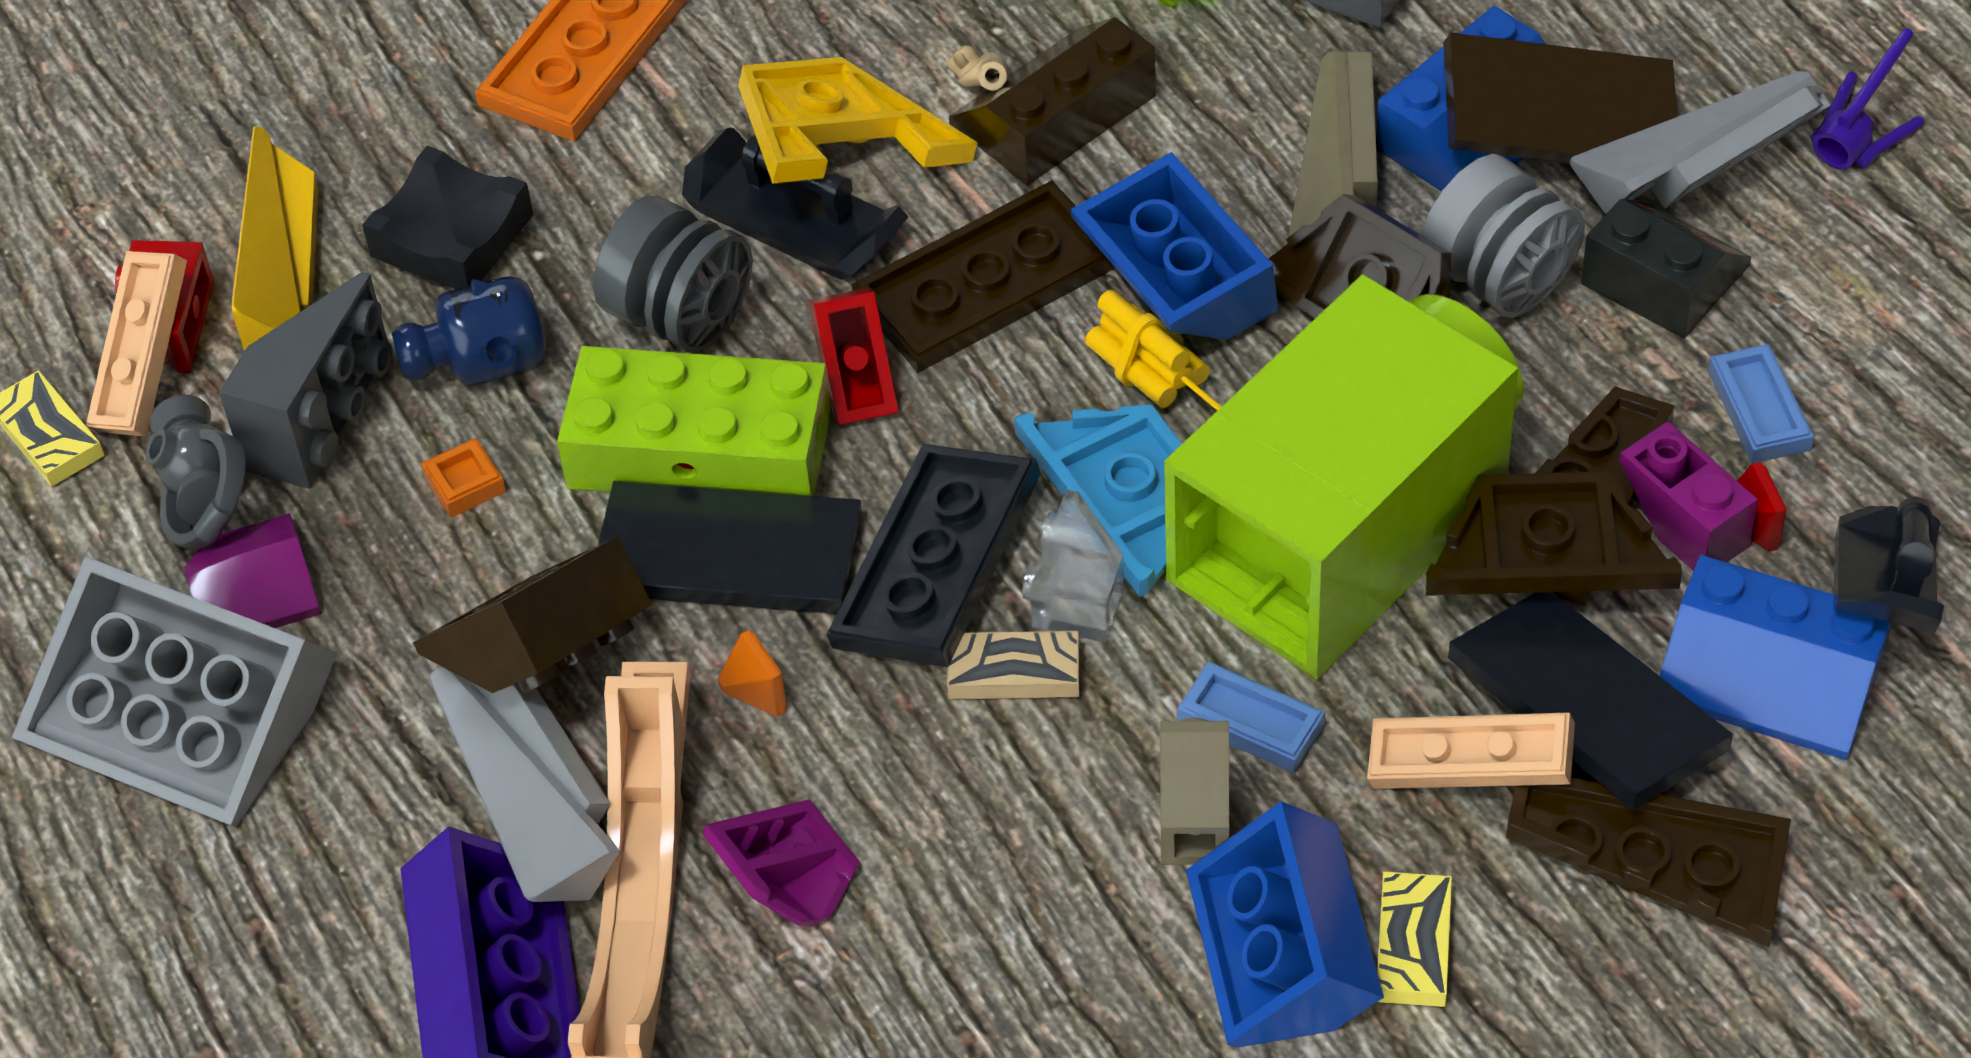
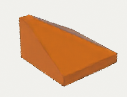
M750 630L741 633L717 679L718 685L724 694L778 717L786 713L787 707L782 672L754 632L751 633Z

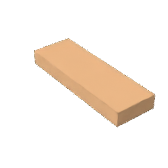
M126 251L86 422L87 428L99 433L147 437L187 260L175 254Z
M1570 713L1373 719L1367 780L1373 789L1571 784L1575 722Z

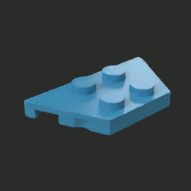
M1151 404L1123 406L1114 411H1102L1097 408L1072 410V420L1035 423L1034 413L1021 414L1015 417L1016 436L1032 457L1037 460L1039 466L1138 596L1141 597L1147 594L1166 570L1164 460L1182 444Z

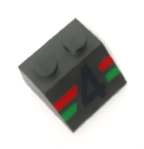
M1620 199L1586 235L1581 284L1685 339L1750 266L1751 256L1649 203Z

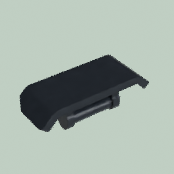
M731 127L718 131L685 166L682 196L696 211L839 279L851 276L872 259L908 219V215L899 205L883 210L851 195L853 192L851 179L837 172L830 174L825 171L824 178L772 184L756 135L752 136L746 143L741 135Z
M1909 497L1902 501L1899 507L1868 506L1839 516L1835 535L1834 609L1931 633L1936 632L1941 623L1944 605L1937 600L1935 547L1940 521L1933 516L1931 505L1925 499Z

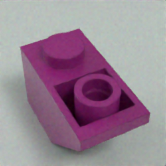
M1669 421L1620 453L1619 461L1658 540L1693 571L1700 555L1728 562L1750 547L1758 499Z

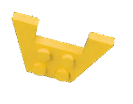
M843 57L742 66L738 87L772 184L824 178L828 160L817 149V146L826 143L846 141L864 143L869 139L895 137L924 168L973 162L978 142Z

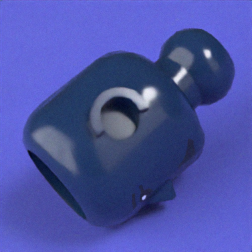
M513 276L501 277L486 282L473 279L471 286L444 292L436 299V323L425 326L416 323H405L398 326L391 333L403 377L408 380L424 379L435 368L449 365L456 380L467 385H478L533 370L544 361L547 355L546 339L533 293L527 282Z

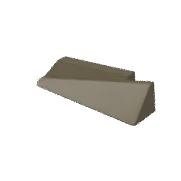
M1328 52L1321 59L1288 237L1303 225H1310L1316 222L1321 215V211L1343 194L1355 195L1376 208L1378 178L1372 52Z

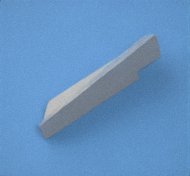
M1797 71L1573 156L1570 159V165L1605 214L1620 199L1633 201L1650 190L1664 209L1826 111L1831 106V102L1810 73Z
M438 668L433 671L429 676L430 682L524 897L532 902L590 900L620 853L614 842L598 826L609 808L610 802L537 688L523 693L519 684L516 683L491 693L445 668Z

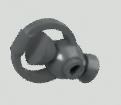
M177 395L161 402L151 414L150 428L153 435L146 449V461L149 465L155 466L156 473L163 482L160 500V519L166 537L172 543L182 548L200 550L216 541L237 508L245 474V450L239 439L211 426V410L205 401L192 395ZM190 524L194 525L192 531L190 530Z

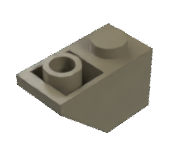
M1196 717L1186 718L1181 721H1160L1161 865H1193L1229 839V721H1208Z

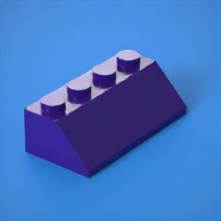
M448 826L400 868L422 1058H571L568 1046L569 1025L577 1018L580 1010L564 901H529L522 893L501 843Z

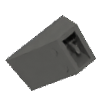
M361 272L250 344L232 370L219 394L232 435L239 439L244 446L246 472L311 489L321 470L329 467L333 462L339 440L350 422H355L360 417L367 393L376 378L382 377L387 372L392 358V346L387 340L381 317L382 307L377 302L370 274Z

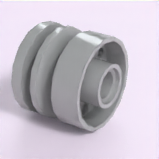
M1492 153L1478 158L1466 166L1442 190L1428 213L1421 235L1452 253L1451 278L1454 281L1467 283L1471 293L1478 299L1486 300L1490 308L1499 315L1514 318L1529 312L1545 300L1563 280L1574 263L1584 240L1585 220L1579 210L1569 203L1561 202L1557 194L1551 190L1538 188L1534 178L1504 156Z

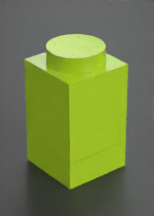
M1362 274L1164 460L1166 580L1318 680L1429 568L1430 564H1433L1439 558L1446 545L1447 533L1456 516L1465 510L1466 497L1478 475L1508 474L1514 412L1521 405L1524 395L1522 374L1508 345L1481 316L1455 300L1444 296L1427 294L1417 296L1408 302Z

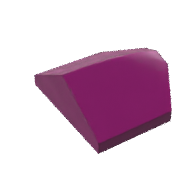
M290 513L221 533L214 543L197 550L184 567L192 597L270 627L278 628L321 615Z
M810 799L706 824L702 833L752 899L799 926L813 927L831 918L860 864V861Z

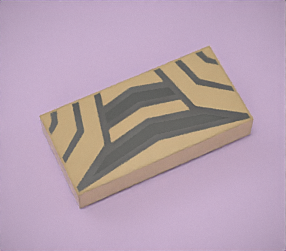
M1078 631L964 633L948 666V699L1079 697Z

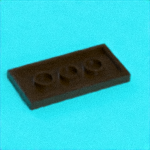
M1450 33L1443 42L1448 146L1452 150L1486 154L1493 153L1504 156L1570 163V159L1573 156L1677 117L1673 60L1459 33Z
M1051 180L852 284V291L863 288L874 291L882 332L915 371L919 373L1114 270L1115 267L1071 217L1070 209L1076 205Z

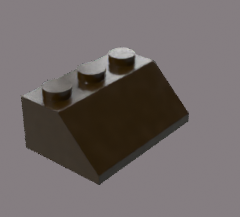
M1116 17L1078 28L1007 76L1005 84L1000 89L985 91L949 116V124L978 142L977 146L1028 186L1156 96L1155 46Z
M618 536L526 578L414 641L413 645L419 655L491 693L516 683L519 684L523 693L557 677L559 674L554 666L555 663L559 662L561 668L565 669L595 654L597 649L593 640L597 639L600 646H603L633 631L635 627L630 618L653 604Z

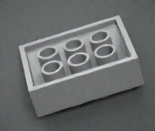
M85 556L11 738L237 827L312 716L337 652Z

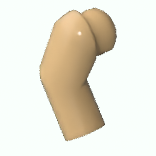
M964 45L948 59V68L958 76L956 81L965 87L983 86L985 89L993 91L1000 89L1006 82L1007 63L997 53L990 52L979 57L971 46Z

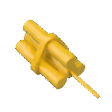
M1107 290L1100 296L1097 306L1103 312L1100 318L1101 326H1095L1087 333L1085 344L1115 369L1116 379L1126 387H1137L1160 408H1166L1171 405L1177 396V389L1183 388L1186 385L1217 411L1222 407L1197 386L1208 378L1210 367L1183 345L1181 334L1170 332L1158 317L1151 313L1145 314L1136 305L1130 304L1115 290Z

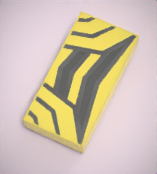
M39 370L0 392V426L51 487L105 456L97 438Z
M1383 871L1377 973L1384 998L1378 1002L1437 1007L1446 1006L1452 876Z

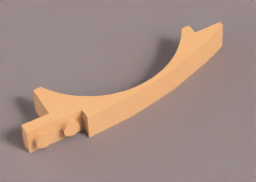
M622 662L621 676H606L604 697L607 731L608 800L610 802L607 810V836L614 842L620 853L604 878L600 929L590 985L579 1015L569 1025L568 1046L571 1058H651L673 907L683 810L680 786L690 687L688 662Z

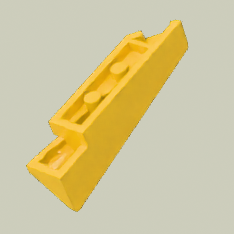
M258 126L253 127L232 296V313L244 351L250 344L312 305L314 299L319 192L315 172L272 144L270 135Z

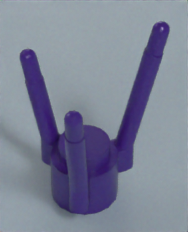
M1905 28L1902 30L1851 104L1844 109L1858 78L1855 72L1847 73L1823 122L1810 137L1816 155L1830 167L1846 170L1856 162L1861 168H1867L1877 155L1908 137L1924 125V118L1916 116L1871 143L1874 125L1871 118L1862 111L1913 36L1911 29Z

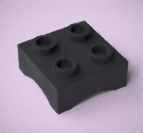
M427 145L416 158L408 178L398 193L382 208L373 211L362 226L370 257L450 288L459 289L471 286L473 279L482 281L534 214L527 182L511 176L494 177L479 173L460 164L444 151Z

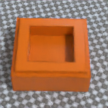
M477 438L420 463L424 478L450 518L506 492L503 477Z

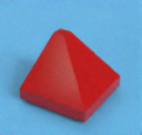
M1762 462L1753 463L1737 481L1758 499L1751 540L1770 552L1778 550L1781 543L1787 508L1766 466H1763Z

